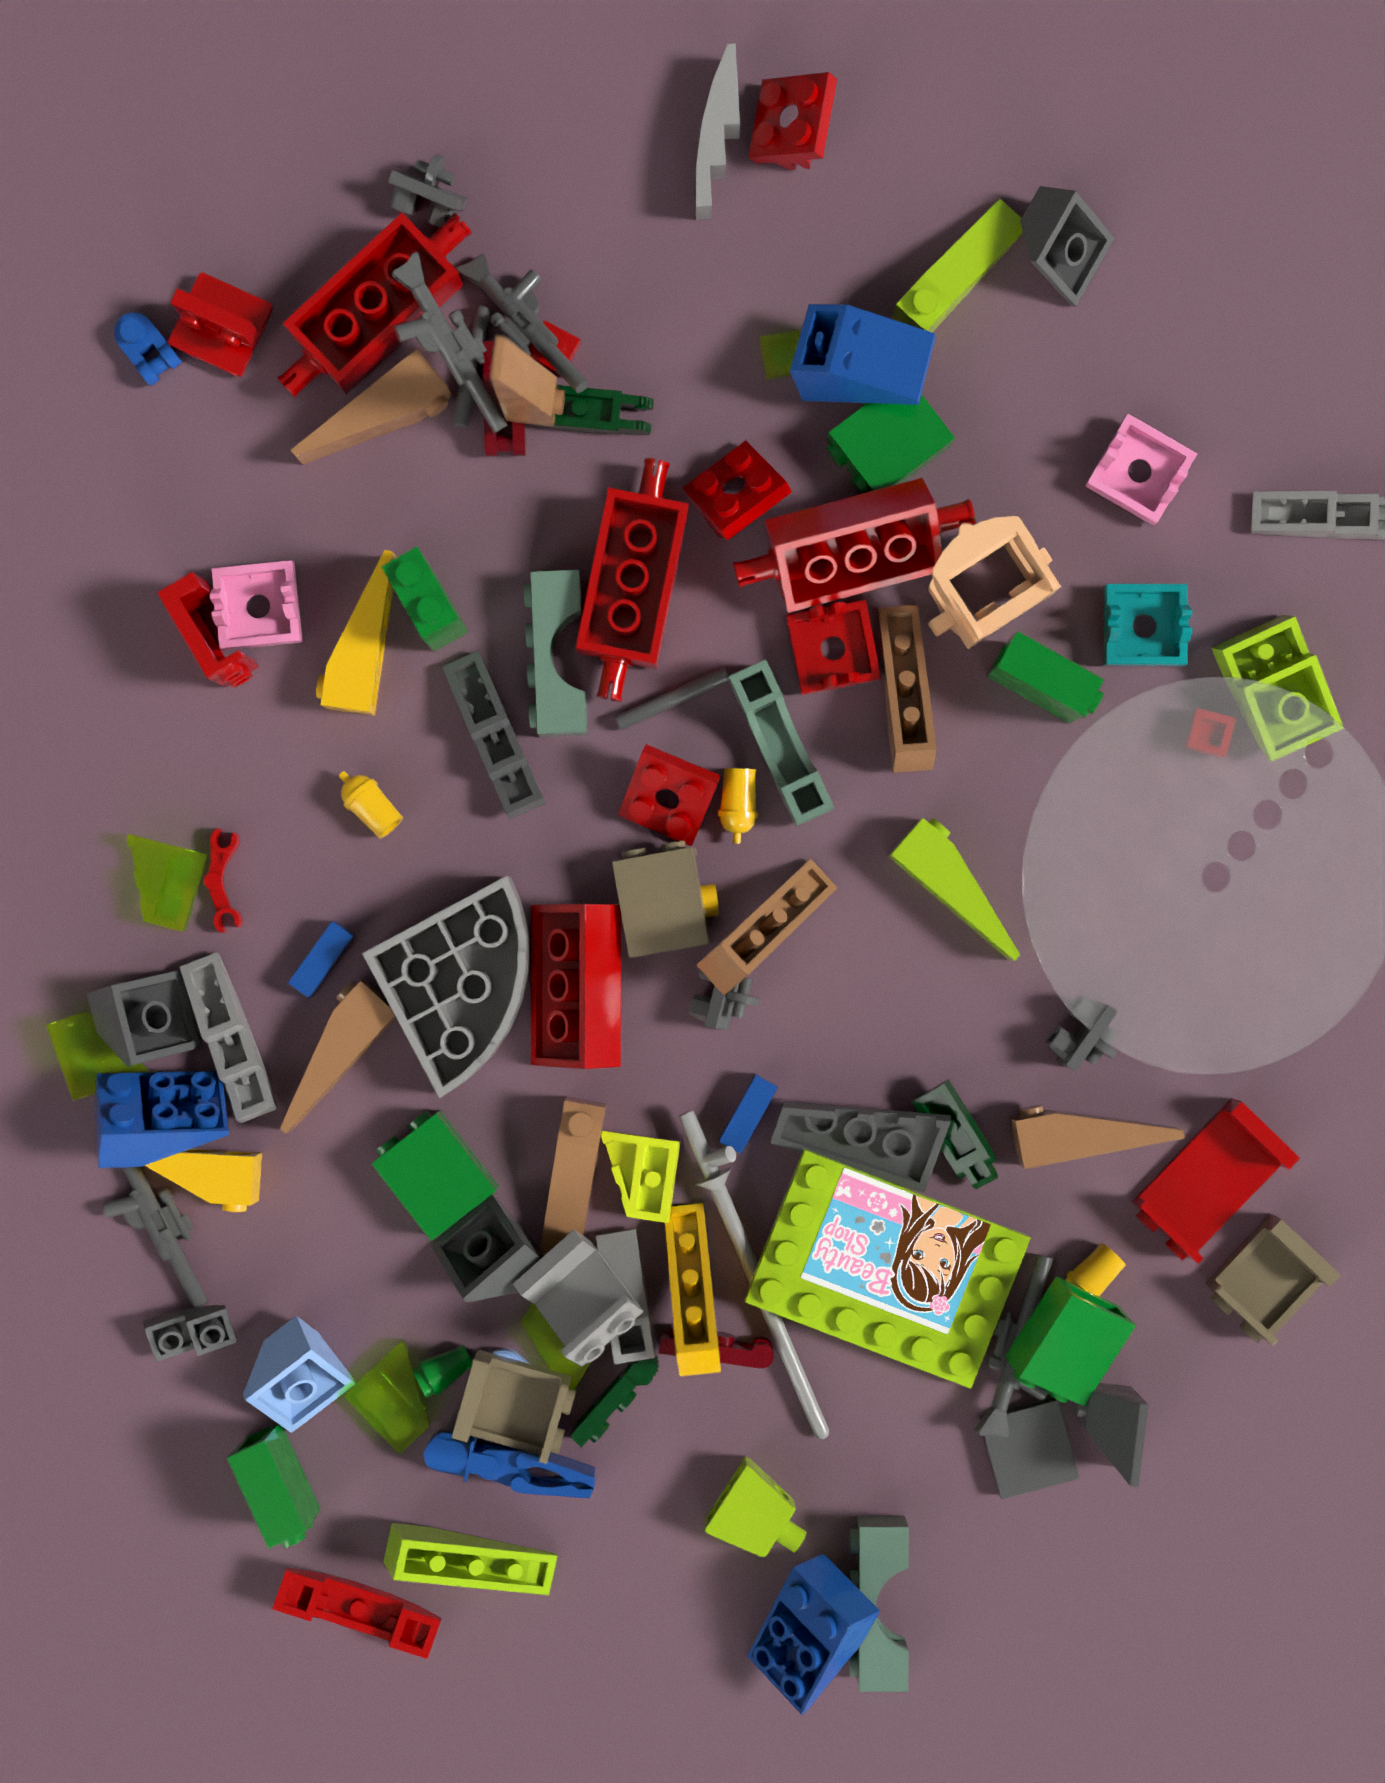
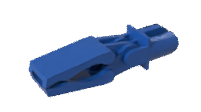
M437 1431L431 1437L424 1452V1461L429 1468L439 1472L462 1476L465 1483L469 1474L473 1473L485 1480H493L509 1486L517 1493L589 1499L595 1488L596 1467L550 1452L547 1464L539 1462L540 1456L535 1453L496 1443H476L477 1437L470 1436L468 1442L453 1439V1432ZM527 1468H544L559 1474L560 1477L532 1474Z

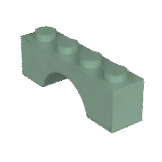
M580 570L531 572V583H524L525 608L532 607L533 623H526L525 625L527 648H534V663L527 664L528 687L535 688L536 704H529L530 728H537V734L540 738L588 736L587 697L585 691L567 684L557 674L553 663V648L558 635L565 626L582 617L583 614Z
M765 659L730 675L728 683L794 826H800L832 811L835 807L817 769L811 762L797 734L784 697L767 660Z
M857 1516L856 1529H849L850 1554H856V1570H849V1580L875 1606L884 1584L895 1574L909 1568V1526L905 1516ZM878 1616L863 1643L849 1659V1676L856 1677L859 1692H909V1650L905 1637L889 1630L880 1621Z

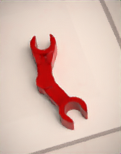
M217 828L210 836L211 863L209 871L204 877V885L209 889L216 909L213 918L214 926L220 933H226L225 927L222 924V917L226 913H230L234 917L236 927H242L243 923L241 913L231 907L223 885L226 865L237 850L240 838L238 833L233 832L230 845L223 848L219 844L222 829Z

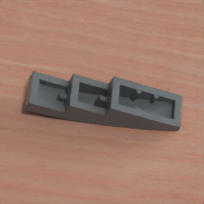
M479 650L442 666L469 733L476 744L486 771L493 782L509 820L546 804Z

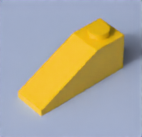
M191 1148L145 1165L208 1203L222 1204L223 1211L244 1212L247 1211V1206H251L259 1201L262 1152Z

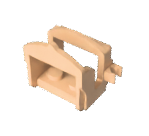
M997 517L979 522L973 526L964 523L958 529V536L941 553L932 570L933 579L928 586V591L941 613L928 623L936 637L951 628L954 633L960 636L967 649H970L1030 608L1046 600L1061 587L1047 566L1053 561L1044 547L1040 550L1038 549L1033 537L1019 517ZM1004 546L1026 581L1009 592L1012 598L1010 601L1000 607L994 601L974 615L978 620L976 622L950 581Z

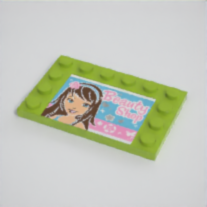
M803 1148L744 1301L971 1389L1031 1238L1014 1229Z

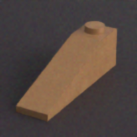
M496 336L491 381L505 420L554 427L555 414H563L565 390H558L559 386L554 374L505 337Z
M416 349L293 447L291 451L304 465L420 422L427 416L433 418L448 406L449 402L447 400L452 397L451 392L425 357Z
M918 605L878 608V622L893 773L933 770L937 747Z
M809 859L697 964V967L723 995L727 994L771 954L838 887L812 859Z
M361 980L358 984L351 981L337 995L336 999L340 1003L332 1011L281 1124L280 1129L285 1134L293 1131L396 1019L386 997L368 980Z
M567 1097L564 1100L540 1251L544 1256L574 1229L584 1236L607 1103Z
M1043 1105L1018 1109L1019 1116L1009 1117L1018 1165L1024 1169L1185 1138L1184 1131L1174 1126L1054 1110L1044 1111Z

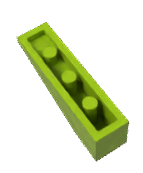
M999 199L899 300L895 306L892 319L933 332L1022 236L1023 230L1020 222L1022 218L1005 202Z
M924 818L919 819L888 857L1008 960L1016 961L1020 953L957 848L947 839L951 834L949 830L934 818L929 822Z
M392 1523L383 1563L393 1580L549 1595L558 1556L553 1552L433 1527Z

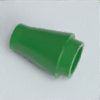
M463 1344L456 1349L418 1360L420 1365L411 1370L425 1397L428 1398L433 1394H436L438 1397L472 1367L473 1361Z

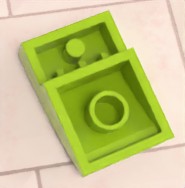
M1283 614L1211 648L1243 719L1269 762L1344 728L1316 654L1309 653L1296 616Z

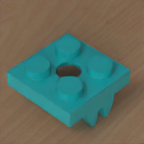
M1106 584L1104 586V666L1188 665V642L1193 633V628L1189 626L1192 608L1188 605V584ZM1142 614L1151 616L1156 624L1155 632L1147 638L1139 637L1133 630L1134 619Z

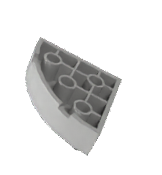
M505 876L362 953L439 1099L471 1078L495 1054L511 1030L524 998L529 973V932L523 904L510 876Z

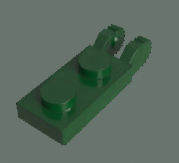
M558 385V390H565L563 414H555L554 427L538 425L543 428L617 435L619 432L630 435H650V423L641 420L620 419L621 407L629 410L650 411L653 409L654 400L650 397L622 394V391L586 388L581 393H576L571 386Z
M655 1355V1358L632 1361L622 1370L572 1426L571 1439L582 1448L589 1439L595 1443L610 1426L606 1421L616 1409L623 1412L637 1395L633 1391L636 1386L648 1385L653 1380V1376H656V1373L659 1372L658 1356Z

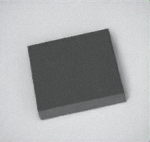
M1055 1398L1007 1410L1009 1430L1007 1438L997 1435L983 1436L1001 1500L1080 1479L1059 1401Z

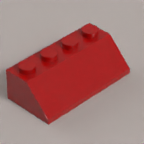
M619 904L531 905V1065L575 1069L621 1067L622 923Z

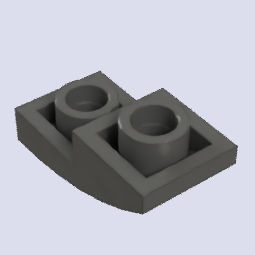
M225 1305L189 1308L143 1321L144 1330L156 1362L193 1349L196 1350L197 1356L237 1343Z

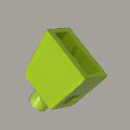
M747 1456L744 1457L704 1519V1531L760 1557L767 1556L775 1542L795 1553L801 1546L807 1533L804 1529L790 1521L796 1510L794 1499Z

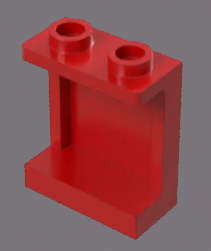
M192 571L158 591L157 594L205 676L223 687L228 685L231 688L238 687L249 681L253 677L251 672L259 666L253 658L240 650L225 657L223 651L219 649L216 639L199 612L200 609L212 603L210 592L213 587Z

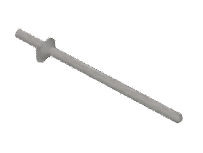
M689 1110L680 1114L679 1119L704 1175L694 1184L710 1190L750 1283L758 1261L725 1186L731 1168L719 1170L717 1167L734 1162L736 1159L735 1150L733 1147L727 1146L711 1151L694 1110ZM761 1309L812 1432L817 1439H825L829 1435V1428L782 1317Z

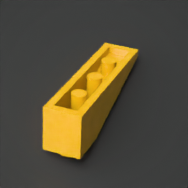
M384 550L326 664L325 675L320 674L318 677L316 697L321 698L320 705L326 709L375 716L393 596V587L381 566L397 558L393 551Z
M704 1204L671 1206L669 1223H665L679 1375L688 1376L721 1372Z

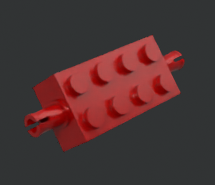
M402 212L283 322L292 338L303 348L301 350L303 355L281 376L277 377L279 382L288 389L294 398L320 373L323 376L327 374L347 395L402 343L399 342L396 336L395 326L419 319L423 311L412 292L392 277V272L404 265L414 252L419 254L424 282L439 308L463 287L458 271L446 258L457 245L472 234L466 223L459 221L461 218L456 213H453L450 219L428 237L424 236Z
M655 458L644 459L639 493L608 487L576 644L578 654L601 658L600 660L604 662L596 697L605 700L608 699L610 685L613 684L610 699L611 701L622 702V693L628 667L636 665L655 670L658 667L689 514L688 503L662 498L670 464L660 459L655 476H653Z
M919 478L765 520L770 545V549L767 550L768 554L740 562H733L738 586L741 588L744 585L774 578L777 581L787 612L790 613L931 575L942 553L941 532L959 528L964 523L975 525L976 520L972 518L975 517L973 505L970 499H966L963 502L936 509V503L924 479Z

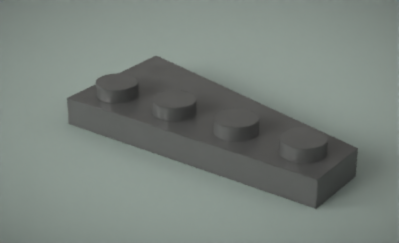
M783 1101L770 1143L800 1153L805 1148L890 1182L925 1192L951 1123V1115Z

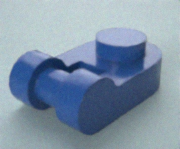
M137 312L127 313L116 322L114 338L117 344L150 387L160 380L158 376L169 367L174 370L183 363L155 325L145 315ZM156 348L160 354L147 362L144 356Z

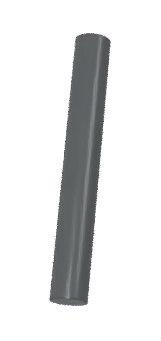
M478 305L475 309L471 335L473 338L479 336L483 343V341H486L492 310ZM474 358L470 361L479 375L481 364ZM465 383L459 387L452 421L453 425L462 428L468 427L473 404V397Z
M723 666L616 715L615 719L622 731L727 683L729 675Z

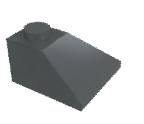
M1040 186L1020 220L1029 259L1070 306L1077 307L1115 237L1076 191Z
M181 970L111 985L87 993L98 1035L127 1067L201 1048Z
M493 1194L482 1201L431 1246L461 1298L466 1302L519 1293L513 1283L544 1256L531 1236Z
M1099 1383L1085 1406L1074 1402V1414L1079 1417V1422L1128 1485L1138 1488L1148 1403L1131 1386Z

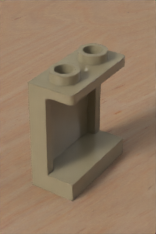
M685 841L661 845L662 852L647 855L645 848L622 852L623 860L612 862L629 958L714 943L712 929L707 925L695 858V856H698L696 847L686 848Z
M1270 1214L1205 1284L1214 1292L1210 1297L1214 1304L1225 1314L1229 1315L1234 1311L1244 1320L1239 1327L1257 1344L1264 1339L1274 1346L1279 1341L1274 1335L1322 1284L1331 1287L1341 1275L1281 1218Z
M478 1349L473 1360L452 1438L468 1442L469 1437L474 1436L535 1453L540 1456L539 1462L547 1464L550 1452L559 1453L565 1432L564 1429L557 1428L561 1413L570 1415L576 1391L568 1389L572 1376Z

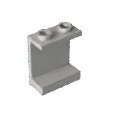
M575 1229L513 1283L522 1297L537 1306L566 1346L561 1350L563 1355L580 1366L597 1359L604 1351V1346L616 1335L627 1332L634 1325L635 1319L643 1312L642 1308L593 1243Z

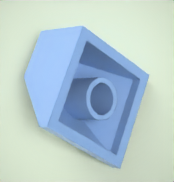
M295 1316L263 1341L243 1396L247 1402L292 1433L356 1383L322 1336L298 1316Z

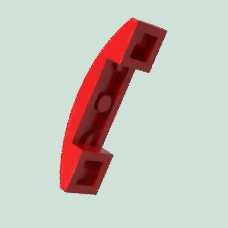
M286 1568L272 1610L310 1622L314 1616L388 1640L389 1647L428 1659L441 1622V1617L388 1592L345 1578L294 1568Z

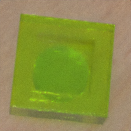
M799 330L761 336L759 338L766 380L792 376L790 369L800 337Z

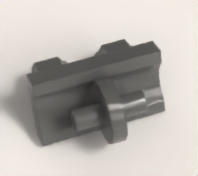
M438 154L433 156L430 163L417 159L414 171L425 175L424 180L404 171L397 172L392 170L388 181L395 185L391 200L392 208L414 215L419 198L423 196L432 200L425 221L437 227H441L451 218L453 213H457V210H465L468 198L438 186L439 182L452 186L455 180V174L444 170L445 157Z
M699 970V978L710 981L709 978L701 970ZM744 978L725 995L716 986H714L712 997L695 994L691 1001L689 1014L705 1021V1027L728 1031L732 1016L743 1019L746 1005L758 1006L760 998L749 995L753 980Z
M1080 995L1076 996L1069 1006L1067 1013L1081 1022L1080 1026L1073 1035L1062 1027L1057 1026L1045 1040V1044L1058 1056L1056 1061L1075 1072L1084 1060L1095 1066L1103 1054L1112 1060L1118 1054L1109 1046L1117 1033L1108 1027L1118 1011L1102 1002H1094Z

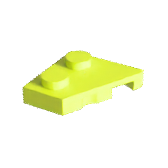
M602 1131L601 1138L603 1144L606 1145L611 1160V1169L615 1182L619 1185L622 1194L621 1200L626 1216L669 1223L680 1142Z

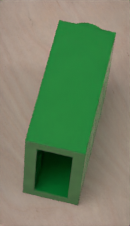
M921 394L919 405L865 404L828 433L826 442L829 446L826 448V451L839 468L844 465L854 478L850 482L855 491L860 495L904 483L949 449L955 437Z
M418 546L381 566L421 638L434 652L469 632L432 566Z
M1019 631L1005 642L986 676L1069 724L1081 717L1084 719L1088 713L1092 715L1104 696V693L1099 691L1104 679Z
M441 1110L433 1116L428 1111H425L408 1125L412 1131L401 1141L396 1136H393L376 1149L380 1157L372 1163V1166L431 1241L499 1188L497 1182Z
M1056 1276L1005 1358L1015 1371L1014 1377L1023 1385L1032 1389L1036 1385L1040 1386L1060 1402L1067 1403L1069 1399L1085 1406L1136 1325L1119 1305Z
M275 1423L245 1437L227 1457L268 1549L282 1544L283 1548H288L306 1538L305 1532L313 1526V1521L321 1510L284 1427Z

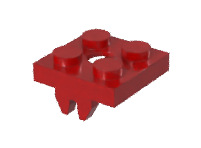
M829 72L762 79L748 158L756 164L776 163L790 170H796L797 164L805 169H810L812 159H823L837 78ZM791 105L797 106V119L793 120L788 127H782L780 117L784 109Z
M747 440L682 487L687 498L699 510L708 526L714 529L719 538L724 537L727 541L792 493L787 481ZM734 478L745 480V486L740 492L736 494L724 492V487L730 480Z
M866 600L850 603L835 602L830 606H815L808 611L786 615L801 696L881 680ZM837 637L842 640L845 652L840 659L829 660L824 657L821 645L825 639Z
M646 744L641 752L618 816L677 841H685V844L692 847L721 775ZM662 789L672 790L677 794L679 804L674 808L663 807L657 801V792Z

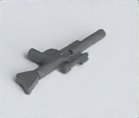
M414 252L404 265L392 272V277L412 292L423 314L419 316V319L396 325V336L399 342L416 337L418 343L426 352L435 353L439 351L458 385L461 386L465 383L493 433H496L508 425L470 361L475 358L476 361L482 364L485 362L482 353L487 350L479 336L476 338L472 337L463 321L464 317L460 310L456 309L448 316L452 324L457 326L456 330L453 331L424 282L419 254Z
M480 254L473 261L456 268L460 278L482 288L510 319V321L505 323V319L500 313H494L490 318V322L495 328H499L511 343L527 355L531 353L528 347L533 344L576 393H581L587 388L589 382L556 347L558 339L536 316L539 313L540 304L532 291L539 285L542 279L535 271L530 269L513 289L510 287L503 289L490 275L484 254Z
M122 1167L134 1191L130 1192L129 1196L104 1202L105 1216L110 1218L124 1214L125 1219L133 1228H146L162 1261L164 1262L169 1259L192 1307H201L208 1303L176 1238L181 1235L186 1241L191 1239L189 1230L194 1227L188 1215L181 1216L173 1200L174 1195L170 1188H165L158 1193L161 1201L166 1204L165 1207L161 1208L141 1167Z
M1037 1255L1017 1323H1012L1013 1314L1007 1313L1004 1320H998L994 1334L999 1337L994 1354L990 1356L988 1362L990 1368L1001 1369L1002 1355L1007 1354L1041 1301L1053 1259ZM1005 1359L992 1404L975 1427V1433L980 1436L997 1435L1007 1438L1009 1436L1007 1409L1013 1389L1019 1390L1021 1388L1039 1400L1044 1399L1048 1392L1037 1385L1032 1389L1020 1383L1013 1375L1014 1369Z

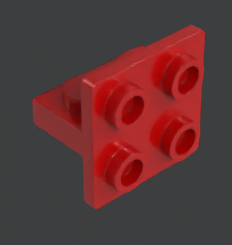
M201 272L190 294L178 288L176 289L171 304L180 316L170 335L168 344L174 349L240 378L243 376L270 318L273 306L268 301Z

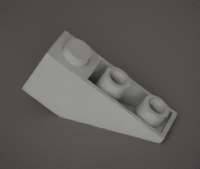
M636 1228L596 1235L599 1253L643 1310L635 1319L634 1325L627 1332L616 1335L610 1341L614 1364L655 1358L656 1346Z

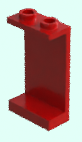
M1231 1098L1131 1201L1140 1210L1135 1216L1153 1233L1159 1228L1169 1238L1165 1245L1181 1261L1188 1256L1199 1264L1204 1258L1198 1251L1280 1166L1290 1170L1299 1161L1300 1157L1242 1101Z

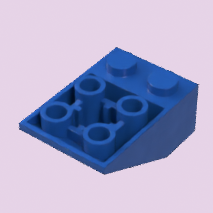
M809 304L790 373L802 401L919 405L936 336L935 333L850 305Z
M217 1071L97 1073L94 1112L98 1168L141 1167L229 1135L223 1082L219 1080Z
M822 1554L792 1568L747 1657L792 1706L803 1715L863 1643L880 1610Z

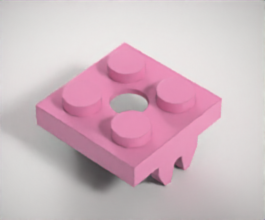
M1127 414L1089 477L1085 487L1155 526L1168 504L1179 491V486L1186 479L1188 470L1197 453L1132 415ZM1135 460L1146 461L1151 468L1150 478L1143 483L1135 482L1129 477L1128 467Z
M292 560L211 568L213 589L210 592V600L214 604V611L211 614L218 629L219 649L225 651L303 642L295 563ZM255 595H263L270 602V610L262 618H254L247 611V603Z

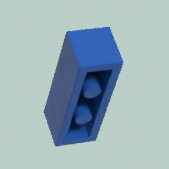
M332 921L288 984L306 997H313L356 935L337 921Z
M755 1073L723 1130L719 1142L733 1147L735 1151L741 1154L778 1086Z

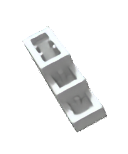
M736 43L727 44L712 81L702 119L696 162V220L712 219L711 180L725 179L726 177L725 139H739L740 114Z
M1337 491L1253 492L1251 532L1298 537L1385 540V497H1379V494H1337Z
M215 952L181 966L180 970L202 1040L209 1045L219 1080L225 1083L236 1120L244 1123L278 1109L279 1107L254 1036L220 954Z

